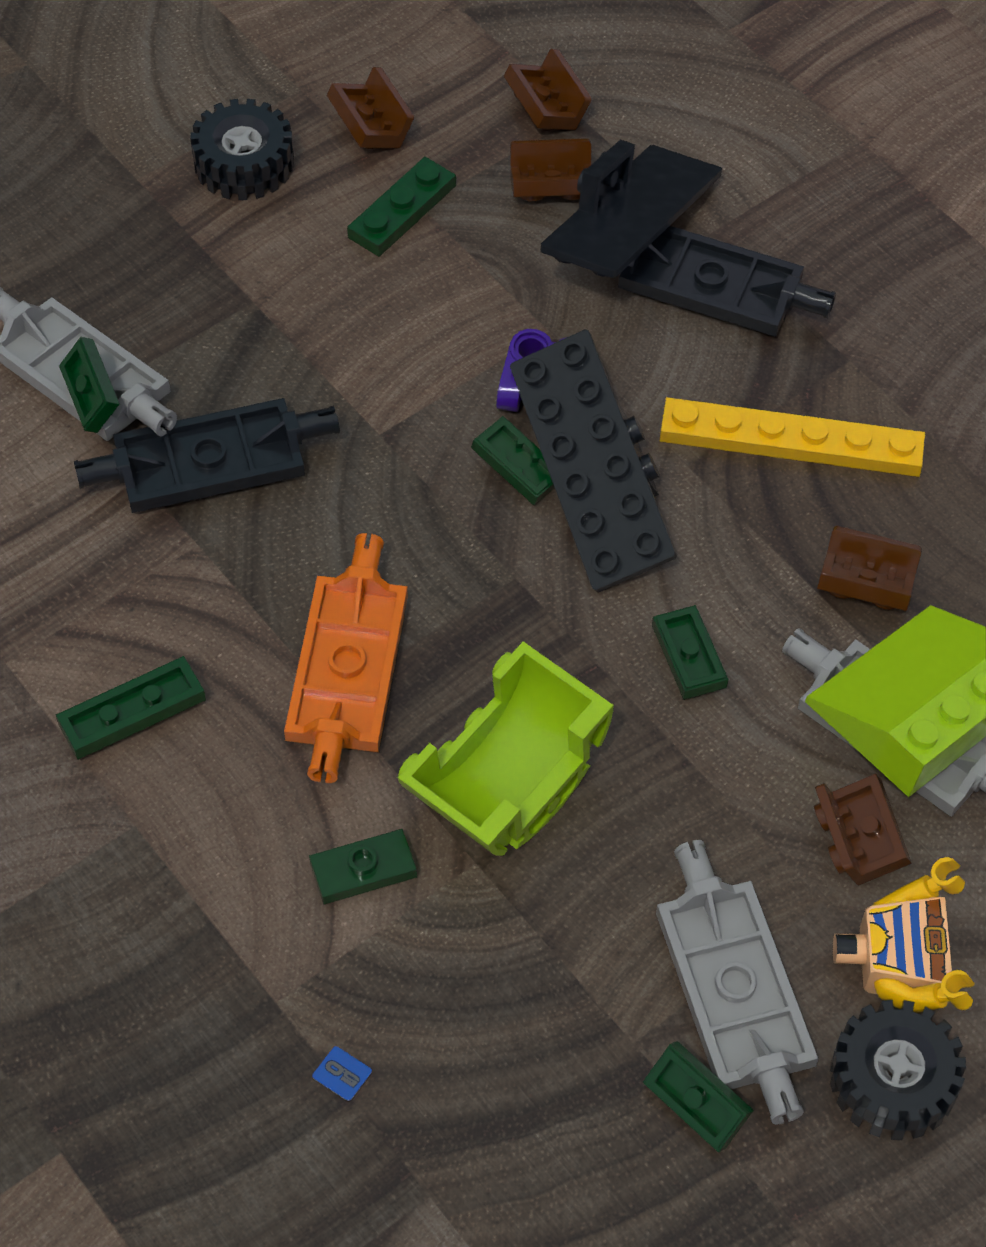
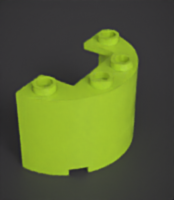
M522 642L512 654L506 652L497 661L492 671L495 697L484 709L479 707L469 716L465 723L464 731L455 741H447L438 751L435 746L429 743L419 755L417 753L410 755L401 766L398 774V781L402 787L496 856L505 855L508 849L504 846L508 844L515 849L524 845L560 810L590 768V765L586 763L590 759V747L592 744L596 747L602 746L613 715V704L525 642Z

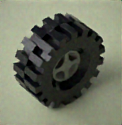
M238 99L230 100V106L224 107L221 102L213 105L214 113L205 110L201 114L202 122L195 121L193 125L194 133L191 132L190 139L195 174L197 173L198 180L202 185L207 183L208 191L215 194L220 189L222 198L230 199L232 194H238V200H247V194L254 193L256 199L264 197L265 189H269L271 193L279 189L278 181L284 184L288 181L289 172H293L294 168L292 131L288 119L284 120L283 113L279 109L272 112L271 104L263 102L260 107L256 106V99H247L246 104H239Z
M892 1000L881 1001L877 1012H875L871 1004L862 1008L859 1018L857 1019L853 1015L846 1023L844 1032L840 1033L831 1060L830 1072H833L830 1080L832 1092H840L836 1103L842 1112L849 1107L853 1110L850 1121L857 1127H860L864 1120L871 1123L872 1127L869 1134L879 1138L883 1129L891 1130V1140H903L906 1131H911L913 1139L922 1137L928 1126L934 1131L942 1124L945 1115L949 1116L965 1080L962 1076L966 1069V1057H959L963 1047L959 1037L951 1040L948 1039L952 1029L951 1025L945 1019L936 1025L932 1021L935 1011L926 1006L922 1015L913 1012L915 1002L903 1000L900 1009H894ZM887 1071H890L892 1073V1078Z

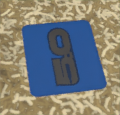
M335 1046L315 1070L312 1077L345 1100L350 1101L369 1077L372 1069Z

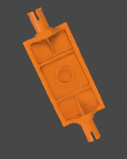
M361 533L356 536L351 566L346 568L344 573L336 578L317 575L284 729L285 741L314 744L307 775L316 782H321L323 769L324 772H327L325 783L337 781L342 748L379 752L408 598V587L389 584L381 578L378 566L384 541L375 534H371L369 548L365 545L367 533Z

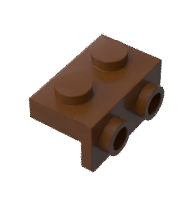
M550 49L542 66L509 64L504 74V78L514 91V95L519 99L537 128L544 130H576L591 103V96L559 49Z
M381 67L372 68L365 84L332 83L327 93L328 99L360 148L401 147L414 120V115Z
M589 139L512 141L510 143V177L513 197H521V199L526 201L542 200L545 196H561L569 200L580 199V192L577 191L578 179L583 169L591 166V141Z
M835 526L831 534L817 589L828 591L831 595L838 598L852 597L872 602L882 609L891 610L897 608L907 611L922 548L919 545Z
M877 774L868 776L833 792L825 783L815 787L820 803L814 805V810L825 832L830 830L834 845L829 846L828 850L839 874L846 872L859 886L912 864L882 780Z

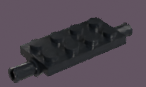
M669 226L621 272L618 288L775 337L788 310L791 311L795 307L828 319L836 298V292L834 291L830 292L801 283L804 266L673 226Z
M281 398L177 420L171 431L161 425L160 427L167 432L164 436L157 435L149 427L113 434L116 449H112L113 454L81 461L76 460L74 465L80 489L119 480L120 484L125 483L131 512L136 513L305 476L304 463L299 449V445H302V440L332 433L337 434L340 433L334 405L324 409L295 414V410L288 411L285 399Z

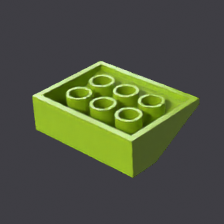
M930 605L809 694L805 699V703L905 795L910 797L986 737V627Z

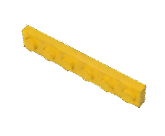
M666 397L660 433V442L920 477L922 469L925 432L668 397Z

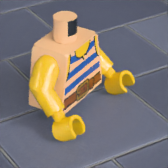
M940 858L932 866L931 877L924 875L866 908L860 925V934H834V963L862 964L864 990L868 993L877 994L884 1001L892 1000L893 1006L898 1009L901 1008L903 1000L915 1002L913 1012L915 1013L923 1012L925 1006L931 1010L944 1008L949 1001L959 1010L969 1009L972 1006L973 999L967 992L958 991L965 987L971 988L975 983L966 972L962 970L952 971L945 897H938L939 891L942 889L949 894H958L964 889L965 881L960 876H954L949 880H945L946 876L950 872L958 870L960 865L953 858Z

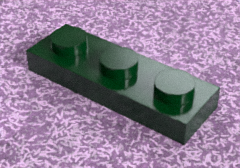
M424 156L347 226L348 238L380 257L456 187V174Z
M182 656L56 714V719L77 760L193 707L205 701L206 697L203 687L185 657Z

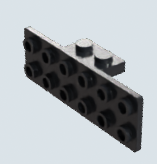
M620 139L607 152L604 151L591 166L583 169L577 183V191L580 192L579 209L541 243L540 252L554 257L559 262L572 263L592 270L598 276L615 278L721 177L722 168L656 145H650L633 160L635 144Z
M584 329L511 363V372L590 584L595 592L606 590L676 559L677 553L655 499V496L659 495L653 480L660 477L658 469L650 453L645 455L642 453L639 442L645 440L638 420L635 416L628 418L618 405L590 332Z

